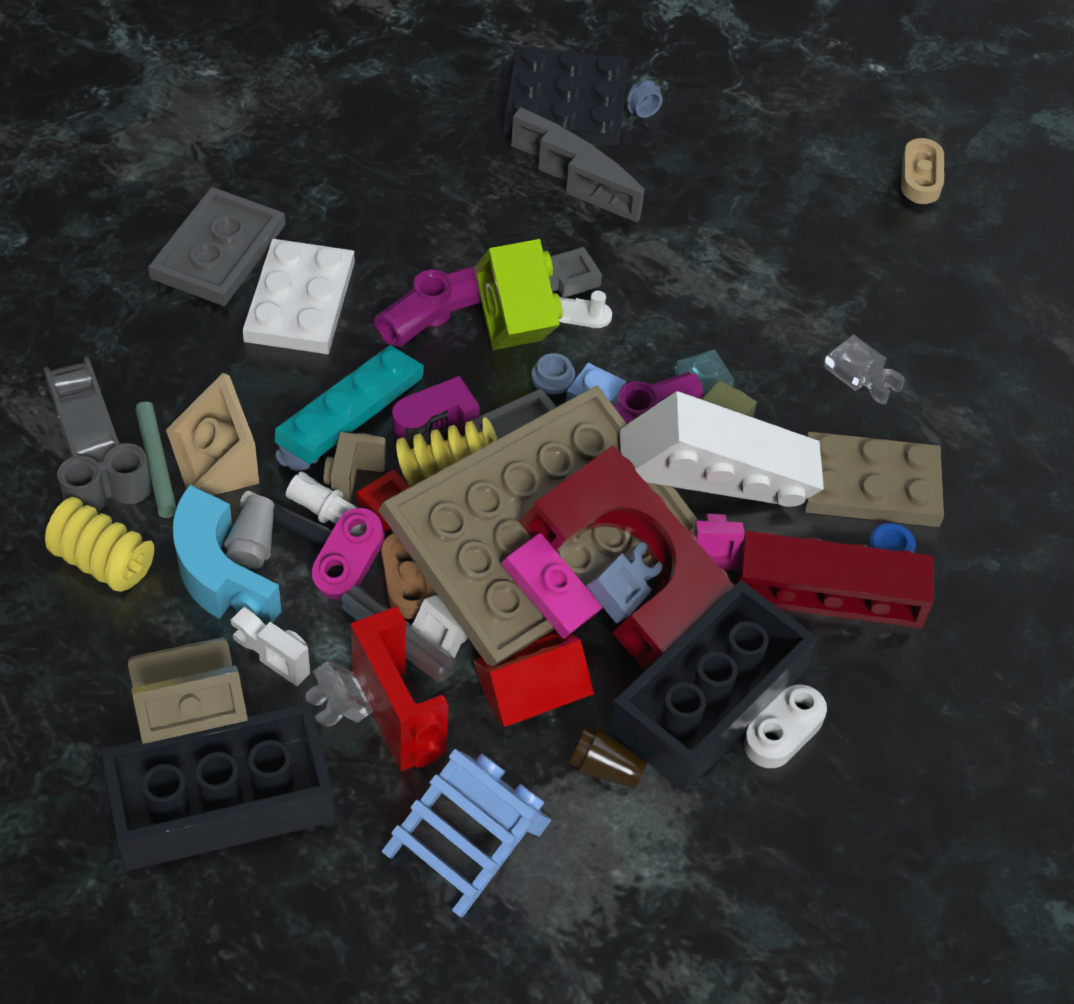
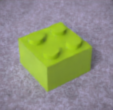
M540 239L489 248L475 265L474 272L492 350L542 341L560 325L559 319H562L563 316L560 297L557 293H552L549 277L553 275L552 260L549 252L543 251Z

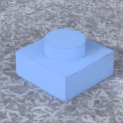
M588 363L568 388L566 402L598 385L613 405L618 401L619 391L626 385V381Z

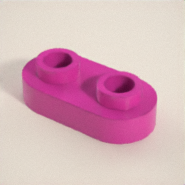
M365 508L351 509L344 513L336 523L312 567L313 581L324 596L339 600L343 593L349 591L352 586H360L385 538L382 523L374 512ZM362 524L367 527L365 534L355 537L351 535V530L354 526ZM341 565L344 567V571L339 577L331 578L328 576V571L332 566Z

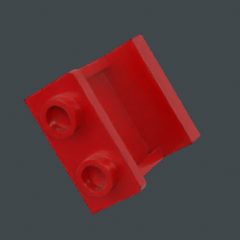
M398 606L351 623L353 678L400 771L413 766L425 767L434 763L447 751L449 704L444 695L417 704L409 694L401 678L402 675L406 674V621Z

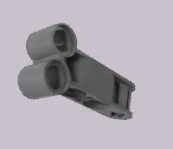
M88 356L83 357L84 362L50 371L47 366L43 367L71 455V458L65 460L57 471L63 501L70 497H76L81 500L83 507L86 505L92 506L99 513L104 508L107 498L113 497L114 500L123 504H136L149 496L152 487L146 453L143 449L135 444H119Z

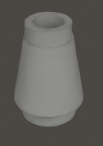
M259 495L249 496L224 543L227 549L226 556L244 568H261L264 560L271 556L273 510L275 504L270 499Z

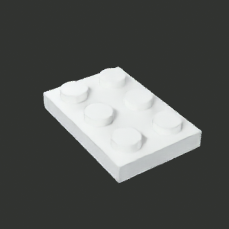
M272 239L243 328L244 342L329 354L355 263L354 251Z

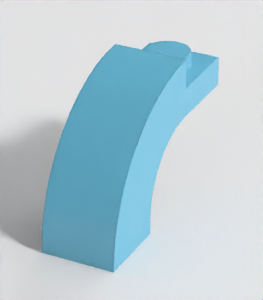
M189 485L178 503L173 521V537L178 567L186 589L202 608L219 619L231 605L237 612L245 607L261 621L267 624L269 622L273 623L281 613L279 585L234 563L222 552V547L233 528L230 504Z

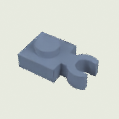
M645 542L629 549L624 555L621 553L611 559L586 585L616 623L629 617L652 590L646 581L659 575L662 571L663 565L660 561L650 567L643 563L641 555L648 547Z

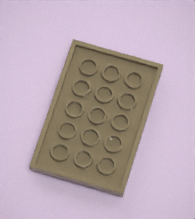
M598 385L386 500L378 510L487 665H499L554 630V627L504 569L501 563L506 557L532 539L520 525L519 521L537 500L612 445L621 453L620 429L627 424ZM647 483L655 493L663 498L667 508L680 523L694 534L695 524L698 520L674 487ZM597 527L580 535L559 551L558 554L586 586L611 559L621 553L624 555L626 551L641 542L623 530L613 527ZM646 549L642 552L641 558L643 563L650 567L654 565V561Z

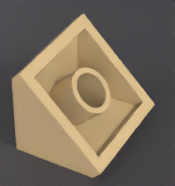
M222 373L166 429L186 490L189 485H192L212 496L259 484L255 442L229 375Z

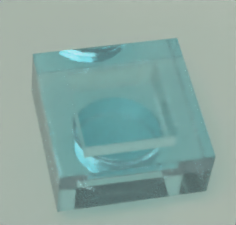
M715 349L676 362L675 374L677 376L687 372L691 374L696 373L702 383L704 396L719 380L731 387L734 385V378Z

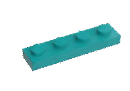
M389 345L275 429L274 442L310 465L338 443L340 432L352 433L420 381L423 377L424 365Z

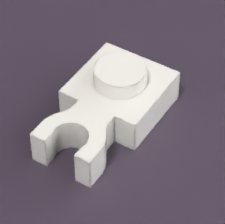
M245 607L231 619V625L238 629L233 634V639L243 647L257 652L260 661L297 687L310 674L308 647L298 634L291 630L283 631L271 622L265 625L254 613Z

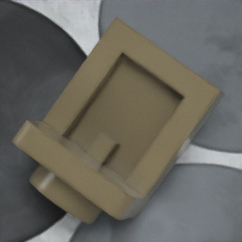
M340 432L335 457L327 456L324 484H331V490L333 491L336 489L342 491V499L351 503L358 469L383 472L385 470V438L366 433Z

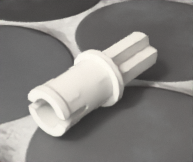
M302 471L295 475L286 491L287 498L311 510V512L318 515V520L322 523L330 520L336 524L344 513L357 508L342 499V491L339 489L333 491ZM362 524L356 525L352 528L351 534L356 537L365 534L367 527Z

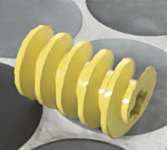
M485 417L483 418L482 432H478L473 421H468L465 425V436L462 437L457 427L452 425L448 427V440L445 441L438 429L431 431V444L427 445L421 433L414 435L413 449H410L404 438H400L396 442L399 465L405 479L412 487L497 440V436L491 422Z
M76 497L64 500L57 507L46 529V548L53 555L60 556L67 563L76 565L84 573L92 574L96 580L107 583L115 591L122 592L132 588L146 575L152 564L154 544L151 540L142 543V537L138 532L130 531L127 533V528L124 524L118 522L112 524L110 516L106 514L98 515L96 509L92 506L86 505L83 507L81 500Z

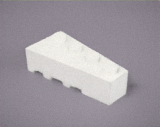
M678 391L620 429L621 454L633 463L636 472L647 483L775 503L786 507L801 505L809 497L824 490L820 441Z

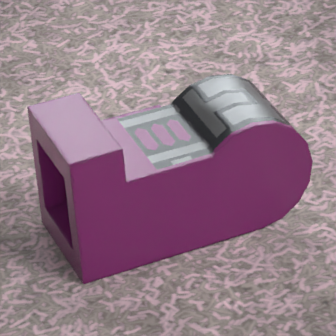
M460 376L402 398L394 405L392 411V436L394 442L396 443L397 439L404 438L410 449H413L414 435L421 433L428 444L431 439L432 430L438 429L441 435L448 433V427L452 425L457 427L461 436H465L466 422L479 417L480 406Z

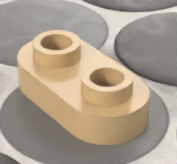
M926 138L913 139L907 143L902 158L901 189L903 194L915 203H932L939 198L944 184V151L933 140Z

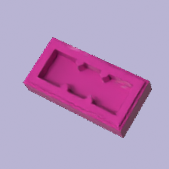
M541 533L514 551L501 563L563 639L603 608Z

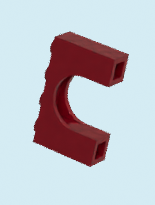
M614 445L537 500L519 521L520 525L532 538L541 533L557 553L586 531L597 527L617 528L631 534L641 543L645 542L648 546L646 549L650 553L654 564L660 561L663 565L661 573L657 575L654 595L613 632L615 637L643 670L664 654L735 586L729 580L726 571L710 558L698 544L694 534L680 523L667 508L663 498L649 487L636 472L633 463L624 457Z

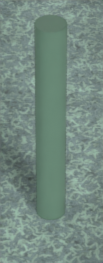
M141 402L136 405L135 410L157 509L160 517L170 518L175 515L177 507L155 411L151 402Z

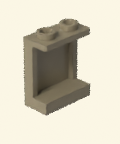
M221 637L137 655L128 659L133 686L131 690L142 744L248 721L237 666L232 665L226 638Z

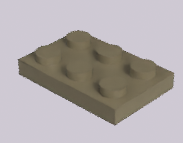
M808 431L807 437L820 441L824 490L805 500V513L940 527L944 518L940 446Z

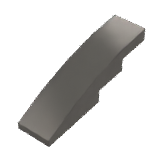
M520 107L513 116L512 147L539 157L538 170L567 181L566 194L636 223L641 218L644 187L619 164L589 142L558 124Z

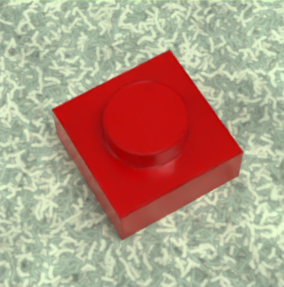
M392 470L357 492V504L361 508L374 512L379 517L386 533L391 528L378 511L383 502L405 491L410 486Z

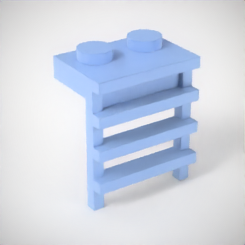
M454 749L449 756L451 760L439 775L435 774L429 782L432 785L420 801L416 800L411 806L412 812L402 825L395 827L391 833L393 837L382 852L393 859L402 845H406L464 894L452 909L459 917H463L525 833L529 832L540 836L551 822V819L540 811L545 802L522 784H519L513 790L500 779L505 770L490 758L480 753L477 759H474ZM442 793L502 841V844L492 857L487 855L431 809ZM422 819L426 820L483 867L473 883L412 834Z

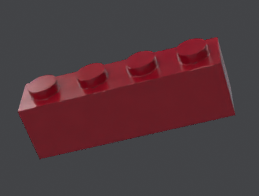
M745 531L737 583L742 580L779 609L923 628L934 603L933 556L916 554L908 550L894 551L871 548L863 544L849 545L827 542L818 538L782 536L767 531Z

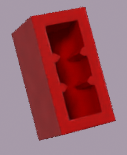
M557 631L548 633L497 666L487 665L482 657L474 660L486 699L503 727L594 694L581 639L572 634L563 639Z

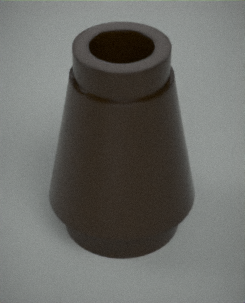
M585 726L568 763L579 768L578 774L623 786L627 785L635 789L648 761L639 758L637 754L601 728L594 731Z

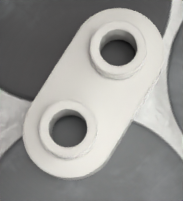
M793 685L782 691L748 726L744 739V750L749 759L765 768H777L786 764L821 728L827 712V705L823 696L814 688L806 685ZM795 703L804 704L810 709H800ZM773 733L779 740H770L764 734Z

